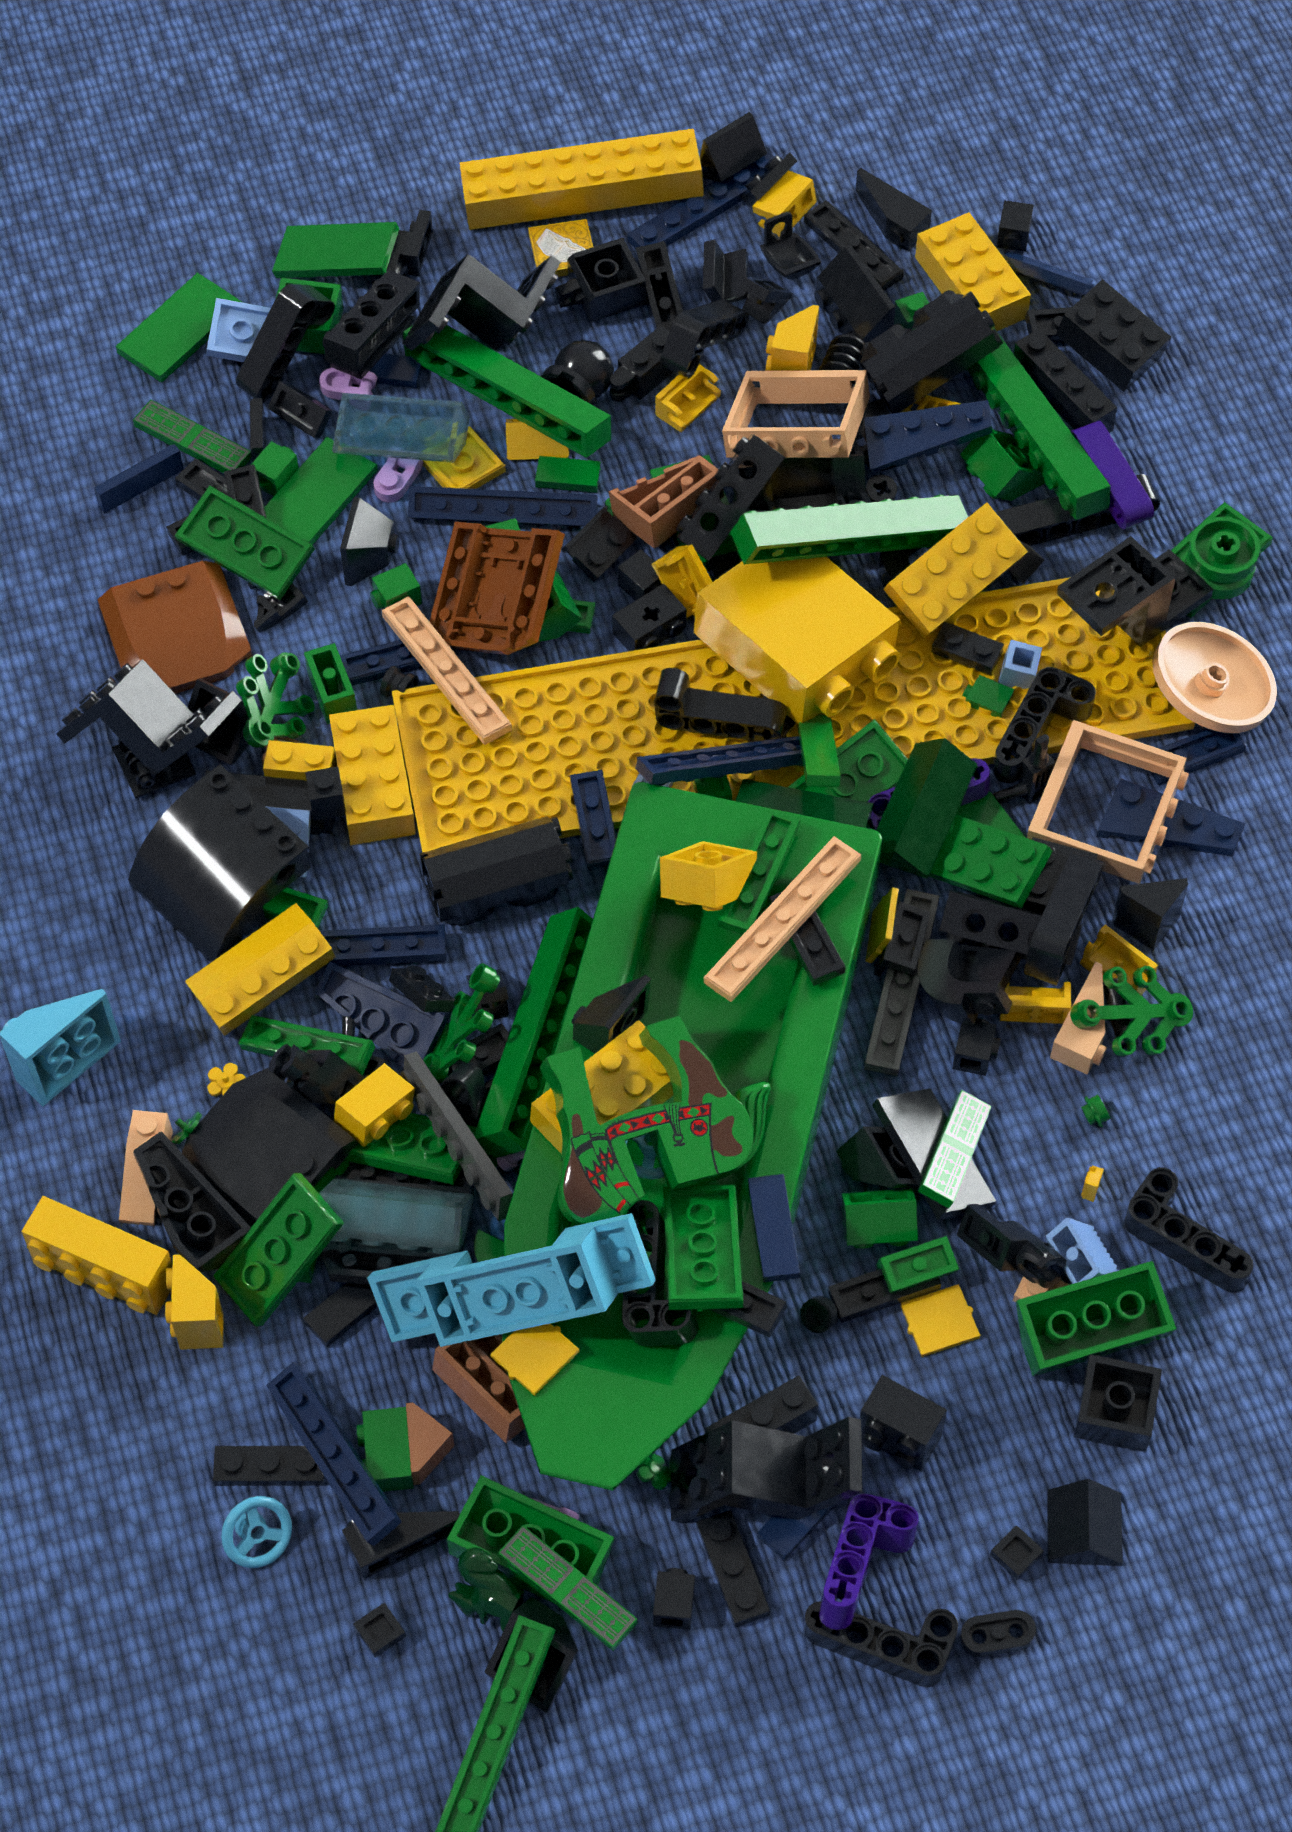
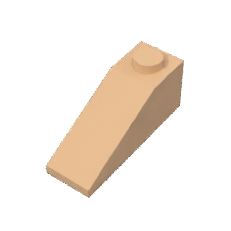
M1095 962L1074 1004L1089 999L1096 1002L1099 1006H1104L1102 964ZM1087 1008V1015L1091 1018V1012ZM1069 1012L1053 1042L1050 1058L1088 1075L1093 1064L1100 1065L1107 1050V1047L1102 1045L1105 1036V1020H1100L1097 1025L1088 1029H1080L1073 1024Z
M133 1110L126 1143L119 1213L120 1223L155 1226L156 1206L133 1152L161 1131L171 1141L173 1130L168 1113Z

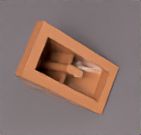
M412 1402L406 1403L410 1462L413 1484L419 1485L454 1447L452 1432Z

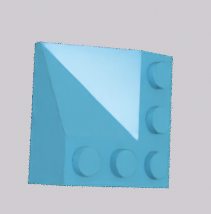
M103 989L27 1010L19 1017L9 1020L4 1025L2 1031H0V1039L16 1081L42 1107L121 1042L107 993Z

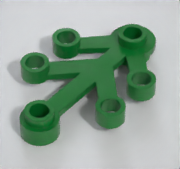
M283 652L271 660L270 668L275 677L270 689H268L263 674L268 668L265 658L260 654H255L247 659L245 667L251 677L246 676L236 684V690L242 697L249 717L243 728V735L247 743L255 748H265L268 746L269 740L274 741V737L296 739L306 732V726L299 717H293L284 724H271L273 717L277 715L297 714L300 717H305L314 711V702L308 695H302L294 701H280L288 679L295 676L300 668L297 656L293 653ZM256 693L262 706L261 712L253 696Z
M484 963L479 964L470 977L469 986L475 990L474 993L470 996L460 991L455 995L450 1023H446L433 1049V1053H429L423 1059L439 1084L446 1078L451 1065L458 1060L468 1063L473 1058L476 1052V1045L464 1038L476 1029L485 1033L493 1022V1014L483 1009H479L472 1017L483 995L486 992L489 994L493 993L500 982V976L496 974V970Z
M1143 966L1136 969L1133 973V981L1139 988H1145L1160 1004H1150L1127 982L1125 970L1121 967H1113L1105 971L1103 975L1104 984L1108 988L1114 989L1130 1005L1099 1006L1093 1000L1087 999L1073 1005L1070 1017L1073 1024L1080 1029L1093 1027L1100 1020L1133 1019L1123 1034L1113 1040L1112 1049L1120 1057L1134 1053L1136 1050V1039L1151 1018H1162L1153 1034L1146 1036L1142 1041L1144 1052L1153 1056L1165 1050V1039L1174 1027L1185 1026L1191 1021L1193 1007L1185 995L1180 993L1170 994L1156 981L1157 974L1152 967ZM1142 972L1147 975V982L1143 980ZM1113 973L1117 975L1118 983L1114 982L1112 978ZM1176 1005L1179 1007L1180 1014L1176 1010ZM1087 1008L1091 1012V1018L1087 1015ZM1152 1039L1157 1044L1156 1050L1151 1045ZM1122 1040L1127 1044L1126 1051L1121 1046Z

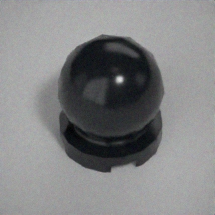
M582 339L573 341L561 349L554 365L547 367L541 374V377L595 406L596 398L600 397L609 388V379L614 372V367L610 354L597 342Z

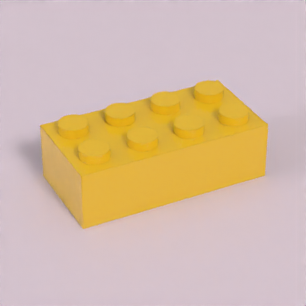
M970 212L917 234L915 258L941 294L951 290L956 294L965 295L971 291L980 304L978 309L981 312L984 310L988 312L995 324L994 328L996 331L1025 319L1030 306V292Z
M986 502L891 580L883 590L921 636L926 638L1019 561L1028 551Z
M394 705L330 714V725L337 767L339 768L350 845L416 835Z
M640 1020L636 1021L584 1062L596 1120L600 1125L625 1113L648 1106L663 1104L673 1096L671 1080L664 1066L641 1043L639 1034L645 1026ZM550 1088L531 1103L530 1122L562 1154V1132L556 1117L555 1097Z
M42 1196L21 1231L33 1263L37 1267L47 1272H51L54 1269L63 1273L68 1281L81 1286L83 1283L95 1288L98 1294L107 1299L117 1297L126 1301L127 1306L139 1313L148 1311L157 1315L171 1291L167 1290L166 1270L173 1267L168 1250L50 1198Z

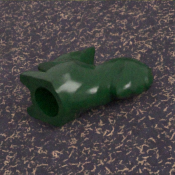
M469 1548L459 1556L457 1567L460 1575L470 1585L460 1582L455 1583L456 1591L449 1592L448 1597L456 1603L457 1607L466 1616L474 1617L479 1614L480 1622L483 1625L486 1624L490 1615L500 1617L501 1630L504 1631L512 1612L521 1606L525 1591L512 1583L498 1569V1564L492 1559V1555L480 1548Z

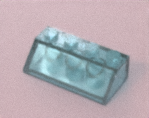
M342 393L332 451L339 454L454 463L466 444L470 415L463 402Z
M334 1178L320 1192V1196L344 1222L331 1241L345 1242L348 1241V1238L362 1239V1244L368 1246H382L383 1242L396 1243L397 1248L402 1250H417L418 1246L432 1248L433 1253L442 1255L453 1254L454 1251H459L464 1244L473 1201L472 1194Z

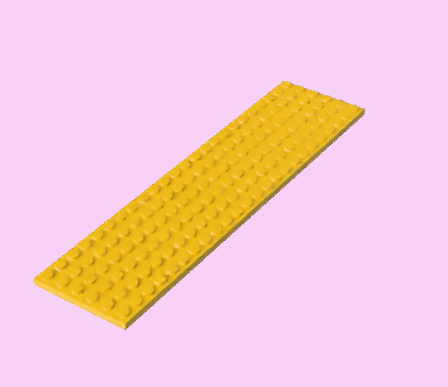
M1069 578L980 592L945 621L1004 644L1003 652L991 675L931 652L932 644L943 623L926 638H923L897 606L888 608L900 619L895 649L900 652V660L897 666L884 680L878 683H874L870 678H867L856 686L854 694L846 707L837 715L831 717L836 749L875 719L908 759L915 743L945 738L970 759L978 758L985 761L987 765L994 764L997 746L1029 689H1022L1017 686L1012 687V689H1015L1014 695L1011 697L1002 717L991 716V711L979 707V710L972 708L971 703L967 702L966 697L962 695L967 685L973 686L979 675L998 682L1004 655L1010 640H1015L1042 647L1036 675L1041 669L1054 667L1087 680L1095 687L1096 694L1091 716L1087 720L1081 721V723L1132 740L1192 730L1195 727V723L1170 704L1161 692L1154 676L1153 655L1159 642L1166 634V630L1141 647L1118 625L1100 636L1057 595L1058 586ZM701 639L474 677L512 724V731L486 745L481 742L436 684L407 688L404 693L398 690L392 691L422 853L545 816L549 818L556 816L558 818L562 831V836H559V838L581 835L570 775L598 770L603 771L614 829H618L622 822L632 785L639 774L635 769L637 757L756 742L672 730L657 723L654 699L661 671L666 668H677L686 672L690 678V688L758 698H763L765 695ZM1057 714L1054 715L1045 732L1049 736L1048 754L1061 751L1073 722L1072 720ZM797 723L788 731L786 737L799 736ZM795 765L781 767L779 770H758L750 774H729L727 778L732 791V800L736 801L743 779L788 787L804 775V767ZM677 781L671 787L696 793L692 782Z

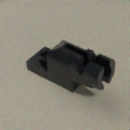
M419 210L417 220L411 222L409 232L399 230L386 272L390 270L405 277L406 275L420 276L433 233L431 211ZM372 275L371 280L374 283L383 275Z
M285 1044L276 1051L269 1063L270 1072L282 1081L287 1078L286 1084L311 1103L334 1104L339 1096H344L365 1079V1077L332 1050H307L306 1052L293 1044L292 1048Z
M968 1204L966 1206L957 1236L1000 1272L1016 1270L1030 1282L1037 1283L1043 1288H1050L1059 1283L1062 1276L1053 1268H1049V1266L1057 1264L1060 1267H1064L1067 1260L1055 1249L1049 1247L1047 1243L1033 1235L1019 1222H999L978 1204Z

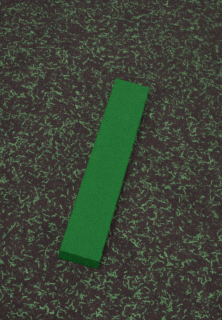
M518 1615L435 1832H479L556 1629Z

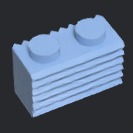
M1065 1218L1046 1235V1240L1050 1247L1067 1260L1066 1266L1063 1269L1072 1284L1119 1271L1116 1269L1117 1265L1113 1263L1114 1259L1110 1258V1253H1107V1248L1103 1247L1104 1243L1100 1242L1101 1237H1098L1097 1232L1093 1231L1094 1226L1071 1218Z

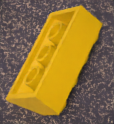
M295 903L185 980V983L225 1036L336 957L332 947L312 920Z

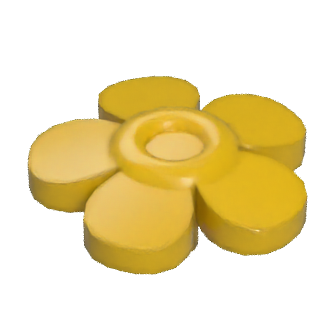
M233 1063L225 1064L223 1072L220 1068L213 1067L208 1072V1078L211 1081L207 1086L208 1092L214 1097L219 1096L221 1093L224 1095L232 1084L246 1077L243 1074H238V1067Z

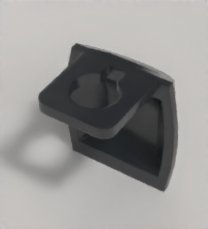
M790 212L779 214L764 222V244L760 245V249L770 265L787 279L801 277L821 264L814 249L798 234L792 233V214ZM780 222H785V227L780 232V237L776 238L772 234L773 227Z

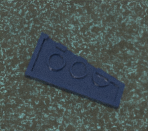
M988 400L864 418L871 477L882 473L881 469L895 465L897 468L908 464V460L923 454L927 457L938 453L939 448L950 444L958 446L993 433Z
M1120 778L1098 828L1096 837L1108 838L1109 835L1125 837V841L1139 843V839L1145 840L1163 794ZM1179 800L1173 818L1166 817L1163 824L1168 829L1162 846L1172 848V845L1188 846L1192 851L1233 856L1243 833L1245 823Z
M330 961L314 991L339 1014L352 1018L355 1021V1027L361 1033L372 1040L403 1068L404 1055L417 1051L423 1060L429 1053L433 1052L449 1019L437 1012H423L410 999Z

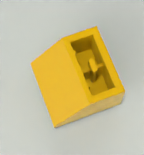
M180 1254L173 1255V1267L166 1270L167 1290H171V1301H166L165 1318L166 1323H170L171 1337L177 1338L180 1350L223 1348L224 1313L216 1286Z

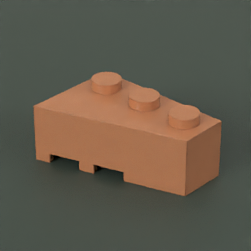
M699 455L663 469L664 474L647 480L645 477L636 480L637 485L625 490L613 489L609 491L613 517L616 516L629 530L655 549L678 532L676 527L686 514L691 516L698 506L695 504L698 496L705 488L710 490L715 483L714 475L718 469ZM723 489L719 493L720 499L724 497Z
M500 1334L443 1347L438 1346L435 1349L432 1370L505 1443L525 1429L508 1373L490 1356L502 1343V1336Z

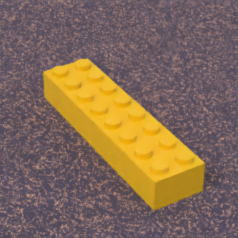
M694 129L459 163L469 230L704 196L702 168Z

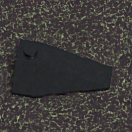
M161 1131L134 1150L133 1154L173 1248L199 1272L219 1269L251 1227Z

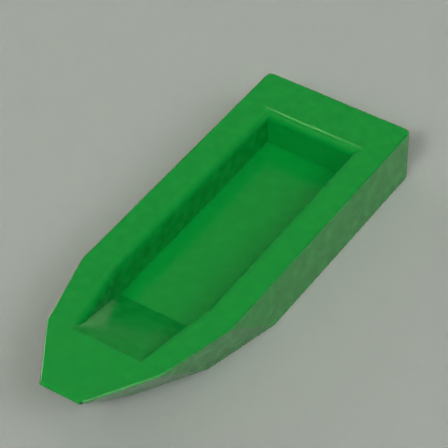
M637 782L632 786L554 1055L580 1047L583 1062L593 1056V1052L573 1040V1024L571 1022L575 1013L581 1006L587 1007L595 997L646 975L651 978L648 1012L640 1020L645 1027L680 1015L693 1042L713 1063L717 1075L732 1095L740 1088L761 1081L770 1083L771 1091L766 1105L764 1134L755 1155L747 1164L729 1176L696 1185L736 1186L742 1281L768 1293L774 1281L763 1283L748 1189V1178L784 1174L793 1226L877 889L882 836L873 829L776 810L800 818V827L769 897L783 892L833 836L861 854V861L815 910L846 966L845 973L813 986L788 940L739 995L730 1002L705 985L704 976L742 935L718 927V919L723 909L706 911L702 909L701 905H678L675 903V900L662 898L660 857L702 841L750 850L768 808L660 785H651L645 782ZM769 897L762 910V913L770 906ZM547 1081L545 1082L542 1095L551 1088ZM674 1095L663 1104L674 1103ZM534 1125L504 1223V1256L552 1246L565 1228L577 1226L562 1214L558 1204V1191L563 1161H560L561 1153ZM630 1139L627 1141V1148L631 1159L635 1164L642 1167L644 1154L638 1144ZM651 1142L647 1143V1145L653 1146ZM656 1156L654 1168H659L660 1164ZM638 1177L645 1194L639 1201L647 1200L654 1203L664 1220L663 1187L668 1186L665 1177L660 1179H643ZM642 1227L644 1232L648 1234L645 1227ZM646 1252V1254H647L648 1257H649V1256L651 1255V1253H652V1252ZM666 1253L664 1300H668ZM650 1287L640 1288L637 1294L647 1292ZM623 1292L618 1293L605 1312L551 1323L554 1327L559 1326L561 1333L577 1346L580 1352L535 1396L516 1379L510 1380L539 1473L613 1491L708 1402L748 1328L709 1309H691L699 1327L698 1333L692 1341L679 1345L641 1346L633 1341L623 1324ZM677 1318L671 1326L681 1325L685 1318ZM649 1319L641 1320L636 1325V1328L646 1326ZM513 1332L503 1333L502 1342Z

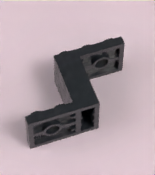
M467 254L440 278L402 344L411 351L420 343L426 345L435 332L439 334L447 325L449 318L446 315L448 314L495 351L505 343L510 345L519 332L523 334L533 322L530 316L545 301L546 297L543 296L545 289H550L557 280L558 275L555 272L561 262L551 255L524 277L518 289L515 290L470 254Z
M1132 536L1063 582L1057 589V595L1100 636L1118 625L1140 647L1212 597L1213 589L1170 549L1155 559Z
M142 659L134 666H131L129 663L125 664L114 674L115 680L111 676L108 677L96 688L97 693L92 690L79 701L80 710L75 707L61 720L65 725L56 735L64 743H67L98 718H101L153 775H156L206 739L241 702V699L234 691H231L223 698L216 695L203 707L205 709L204 712L198 708L192 713Z
M847 1417L808 1436L730 1421L672 1449L669 1460L671 1471V1492L669 1494L671 1521L685 1523L723 1505L799 1520L862 1493L861 1419Z

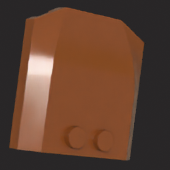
M455 522L429 622L446 643L456 650L509 655L538 643L565 534L559 530L532 528L531 531L487 528L478 523Z
M202 560L111 587L97 599L120 668L127 663L134 666L143 659L175 694L193 689L196 680L199 678L209 683L226 679L234 673L235 666L245 658L249 659L252 657L251 647L221 566L215 562Z

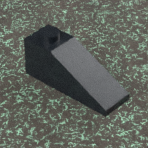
M860 168L857 171L856 193L882 234L891 243L899 245L909 252L917 243V234L930 229L932 210L864 169Z
M665 241L636 247L632 255L646 280V306L655 329L661 325L670 332L674 320L679 313L683 312Z
M458 1511L396 1512L402 1523L375 1546L365 1540L353 1520L347 1524L346 1528L342 1529L344 1542L364 1580L448 1538L460 1513Z

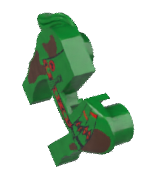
M679 1015L647 1025L639 1034L642 1045L657 1057L667 1071L673 1088L674 1103L658 1104L637 1109L600 1125L597 1123L581 1048L577 1047L546 1057L540 1065V1069L553 1091L556 1102V1117L562 1132V1154L560 1161H563L558 1191V1204L562 1214L573 1224L581 1225L621 1216L631 1209L645 1194L625 1141L646 1134L650 1137L670 1192L729 1176L747 1164L759 1148L764 1134L766 1105L771 1091L770 1083L761 1081L740 1088L732 1095L717 1075L713 1063L693 1042Z

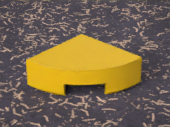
M1094 1165L1089 1167L1081 1193L1082 1199L1094 1202L1104 1168Z

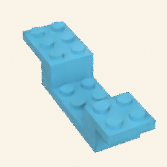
M632 1213L565 1228L553 1245L476 1263H472L467 1250L374 1271L367 1277L391 1342L435 1333L440 1347L605 1312L618 1293L650 1287L656 1281Z

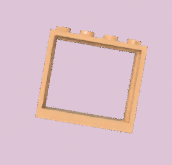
M867 370L746 371L722 430L726 458H733L735 455L733 449L743 436L748 439L751 434H755L785 458L849 457L870 398ZM752 381H759L760 387H755ZM851 381H856L855 387H852ZM848 403L840 427H748L757 404ZM832 435H841L839 439H832Z
M1073 720L1029 826L1027 838L1032 840V837L1098 854L1097 860L1105 863L1103 872L1140 884L1144 873L1151 874L1157 857V855L1152 854L1155 845L1162 846L1168 829V827L1163 826L1166 817L1173 818L1179 801L1174 798L1177 789L1183 791L1189 776V773L1184 772L1187 758ZM1080 748L1169 778L1137 861L1047 830Z

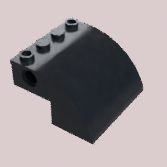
M856 440L849 457L784 458L745 513L752 510L757 512L773 511L778 508H784L785 510L799 509L804 506L824 507L834 503L847 505L859 501L871 503L872 501L866 492L864 454ZM743 461L739 465V475L744 479H748L752 475L753 467L750 462Z
M219 764L185 791L157 821L136 855L128 881L206 959L213 962L240 943L242 935L252 934L266 924L263 906L311 868L308 855L309 847Z

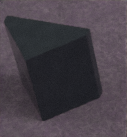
M750 112L703 140L700 153L702 178L722 182L767 154L755 119Z
M199 678L196 680L187 708L192 713L198 708L204 712L205 709L203 707L216 695L223 698L229 692ZM241 699V702L220 725L195 747L230 765L235 764L249 745L243 735V728L249 720L243 700Z
M1187 878L1120 886L1112 919L1113 925L1154 951L1180 918L1188 887Z
M1090 1479L1047 1490L1048 1563L1122 1566L1121 1493Z

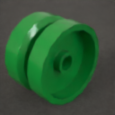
M1214 517L1203 521L1194 529L1189 542L1185 564L1213 589L1212 599H1231L1241 595L1250 587L1261 551L1260 541L1254 530L1243 521L1231 517Z

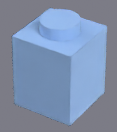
M1010 640L1004 655L998 683L1010 688L1017 686L1022 689H1029L1036 677L1042 647Z

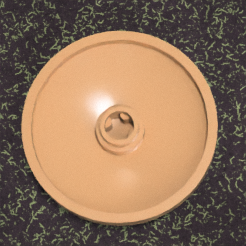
M1206 622L1183 623L1169 630L1155 649L1153 672L1161 692L1176 710L1202 727L1223 733L1246 732L1260 725L1274 707L1277 687L1274 675L1267 661L1252 644L1229 629Z

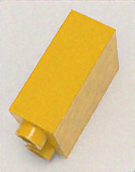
M827 557L746 565L740 562L697 593L694 634L768 699L783 703L788 709L786 715L798 725L799 722L803 723L816 717L821 712L827 717L837 715L851 700L856 686L867 678H870L874 683L884 680L895 669L900 660V652L895 649L900 619Z

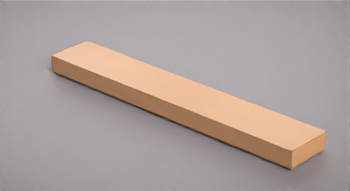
M409 596L382 610L384 620L484 745L512 731L511 722Z
M833 836L704 976V984L732 1002L861 861V854Z

